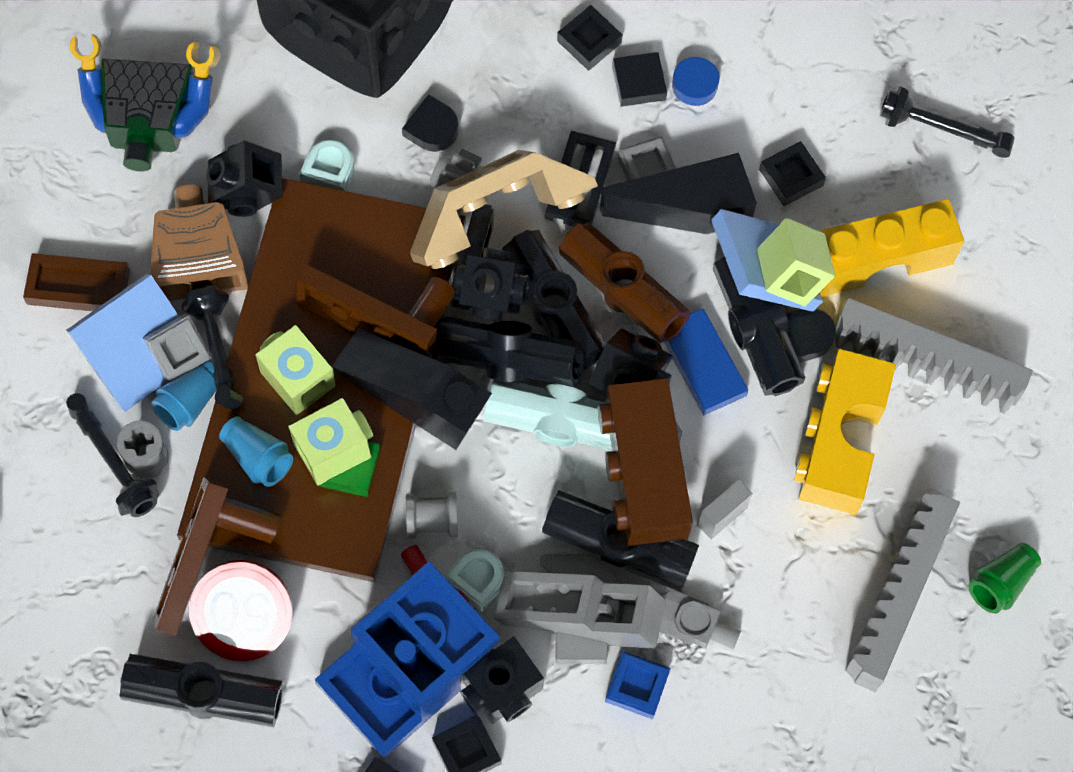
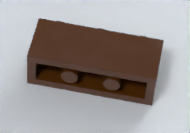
M659 379L608 385L605 404H598V421L601 434H610L612 451L605 452V463L608 481H617L620 499L613 500L616 529L625 530L627 546L688 539L693 519L669 380Z

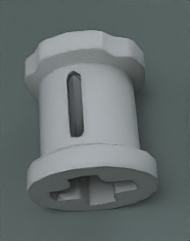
M134 421L120 430L117 437V449L123 458L127 470L141 479H150L159 475L163 467L168 463V451L158 428L146 421ZM148 444L146 446L147 454L137 456L140 451L139 446Z
M449 492L447 497L416 498L414 493L406 494L407 539L415 538L417 533L448 532L450 537H458L456 492Z

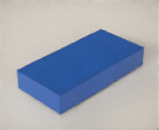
M701 309L690 314V318L683 326L682 331L670 342L665 341L664 344L669 353L673 355V361L704 416L746 397L748 388L705 310Z

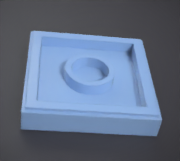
M723 209L712 218L713 227L739 295L808 311H814L823 302L820 292L806 306H802L766 291L757 248L780 224Z
M147 273L66 329V331L121 410L126 412L168 382L162 375L142 338L178 318L179 315L152 275Z

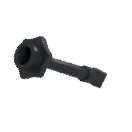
M899 86L897 92L889 89L880 110L879 116L887 118L885 125L889 127H895L897 124L911 118L973 141L974 145L985 149L990 147L994 155L1002 158L1010 156L1015 137L1007 132L993 134V131L983 127L976 128L913 107L909 91Z
M199 284L188 292L181 308L185 313L204 321L214 367L213 378L217 389L214 397L215 402L231 411H235L241 406L243 396L234 390L235 380L233 371L228 366L216 321V316L221 315L229 301V294L219 290L213 284Z
M79 393L70 395L66 401L70 416L77 420L76 423L83 434L90 438L123 486L119 496L116 498L120 515L130 514L132 517H140L147 514L156 506L158 501L156 497L159 495L156 481L154 479L133 480L112 444L100 428L101 423L96 415L89 411L86 398Z

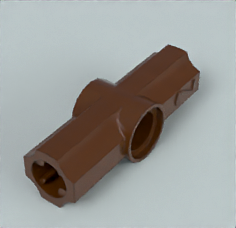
M589 222L585 224L578 223L567 232L564 241L559 246L560 256L603 293L604 300L609 308L616 312L626 313L659 344L665 341L670 342L682 331L683 326L690 318L689 309L645 272L643 262L639 256L632 252L621 251ZM624 279L633 281L626 285L616 284L617 281Z

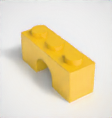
M949 198L819 230L825 233L835 277L820 291L822 297L864 287L866 280L871 275L895 265L904 264L908 276L953 265L965 240Z
M838 349L832 365L823 363L816 388L817 392L825 393L821 409L812 407L805 436L813 438L810 454L801 452L794 476V481L802 483L799 500L854 515L857 514L865 498L875 454L851 446L843 437L841 426L850 421H863L878 425L886 409L896 368L895 363Z

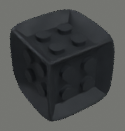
M257 0V6L264 28L287 51L349 89L369 97L379 98L399 81L429 43L445 19L453 0Z

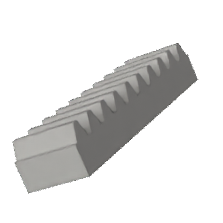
M847 298L836 326V348L841 349L848 341L853 342L854 353L861 354L866 348L871 349L872 358L881 359L884 355L889 356L890 362L896 364L895 370L903 362L907 363L908 376L912 378L921 369L925 370L927 384L931 385L940 376L944 378L945 391L950 392L957 384L962 385L963 398L968 399L975 391L980 392L981 405L987 406L996 398L999 400V409L1003 414L1012 405L1015 406L1025 392L1033 372L1032 369L851 298Z
M940 492L938 495L924 494L915 509V516L907 528L908 532L899 546L900 550L892 562L893 567L885 578V585L876 599L878 602L869 615L870 620L863 629L862 638L853 652L855 655L845 670L855 680L854 683L876 692L884 682L960 501Z

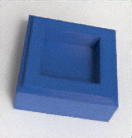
M622 651L605 702L653 719L671 668Z

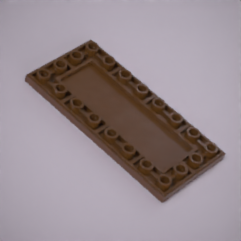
M282 178L283 197L274 201L271 205L227 359L228 366L234 375V390L242 394L243 402L235 411H231L216 402L214 404L177 536L181 540L203 476L223 482L228 488L226 497L280 514L279 526L271 543L215 526L208 544L209 547L376 582L415 424L335 372L333 374L336 386L301 413L295 415L260 373L255 354L260 351L263 342L271 335L279 331L285 333L296 325L332 367L354 335V333L296 304V278L306 264L408 314L430 278H441L451 284L456 261L438 269H432L431 265L425 266L413 262L410 251L427 209L425 207ZM459 215L463 228H465L466 216ZM442 316L440 317L434 328L438 329L439 321L442 320ZM341 398L344 399L351 413L360 410L373 433V437L368 439L367 442L380 444L381 447L369 497L317 486L294 446L288 426ZM240 417L288 445V452L293 456V463L282 480L269 487L262 483L252 482L225 444L219 439L222 427L230 419Z

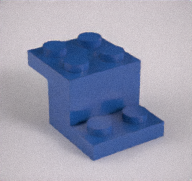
M429 561L350 629L353 646L314 680L321 691L376 752L385 759L461 691V676L500 642V636Z

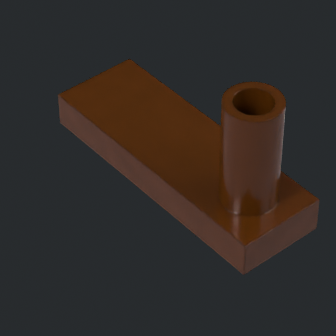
M307 264L296 278L297 305L354 334L359 328L429 358H432L435 353L437 329L434 326L455 295L454 288L447 281L432 277L408 314Z
M203 476L152 619L156 630L176 636L215 526L271 543L279 526L280 514L226 497L228 488L223 482Z

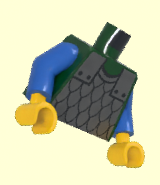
M94 34L91 35L94 48L92 53L87 56L79 51L78 38L74 36L70 41V51L75 58L81 60L82 67L78 68L77 71L82 104L95 128L102 133H106L110 146L116 149H125L123 165L127 169L138 172L150 170L153 151H176L179 148L181 138L189 136L208 115L213 77L209 75V68L214 67L220 59V51L216 45L210 46L209 59L205 63L201 62L198 58L199 41H194L188 46L186 51V57L190 64L102 58L101 66L96 65L95 58L101 52L102 44L100 39Z

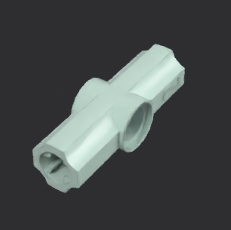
M492 381L489 388L492 395L485 406L484 421L533 432L536 438L554 446L572 447L577 443L612 451L610 434H601L598 421V404H605V402L588 399L583 391L560 384H550L544 389L520 382Z

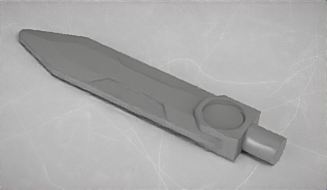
M544 554L540 558V564L549 573L595 575L603 583L650 585L666 600L659 632L687 644H696L706 649L710 640L731 649L735 648L741 630L719 622L721 611L709 607L708 603L589 554Z

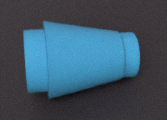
M206 361L156 391L157 397L151 402V407L166 426L172 430L179 431L184 426L191 427L217 391L213 378V364Z
M240 417L230 419L222 427L219 439L225 444L252 482L262 483L267 487L273 486L282 480L290 470L293 456L288 452V445L285 442L244 421Z

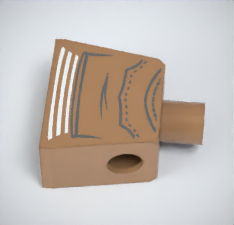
M188 184L174 190L176 208L161 210L154 215L150 275H152L169 301L186 299L188 292L194 286L203 283L213 284L223 292L248 289L244 264L223 203L204 204L203 190L198 185Z

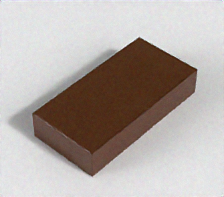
M32 253L23 298L27 305L94 311L127 288L130 268L127 262Z

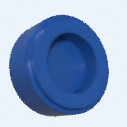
M700 57L687 58L681 61L674 70L672 80L673 92L681 102L687 105H704L710 102L717 93L720 80L719 72L715 65L707 59Z

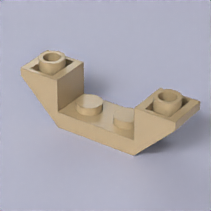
M514 151L433 190L410 251L412 260L425 266L431 265L432 269L445 267L458 260L457 252L471 245L456 210L459 209L460 213L476 210L487 203L485 196L500 189L503 193H510L521 189L530 183L528 176L539 202L558 206L559 209L568 208L582 202L585 199L584 192L598 186L595 177L536 152Z

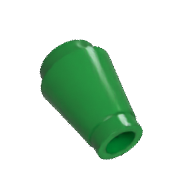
M1019 543L1015 548L1010 549L974 571L973 580L969 583L970 595L987 612L996 614L1001 610H1009L1036 572V569L1041 565L1039 554L1030 545Z

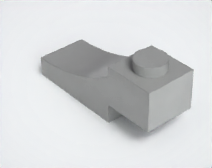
M505 571L494 619L503 626L525 627L572 634L603 641L610 646L656 649L666 600L650 585L603 583L595 575Z

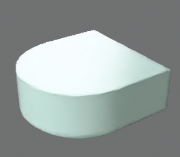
M328 139L316 143L309 150L299 173L300 181L347 191L354 173L353 154L346 144L338 140Z
M474 549L464 553L444 577L456 590L462 592L473 606L483 612L501 590L504 569L501 561L495 554L483 549Z

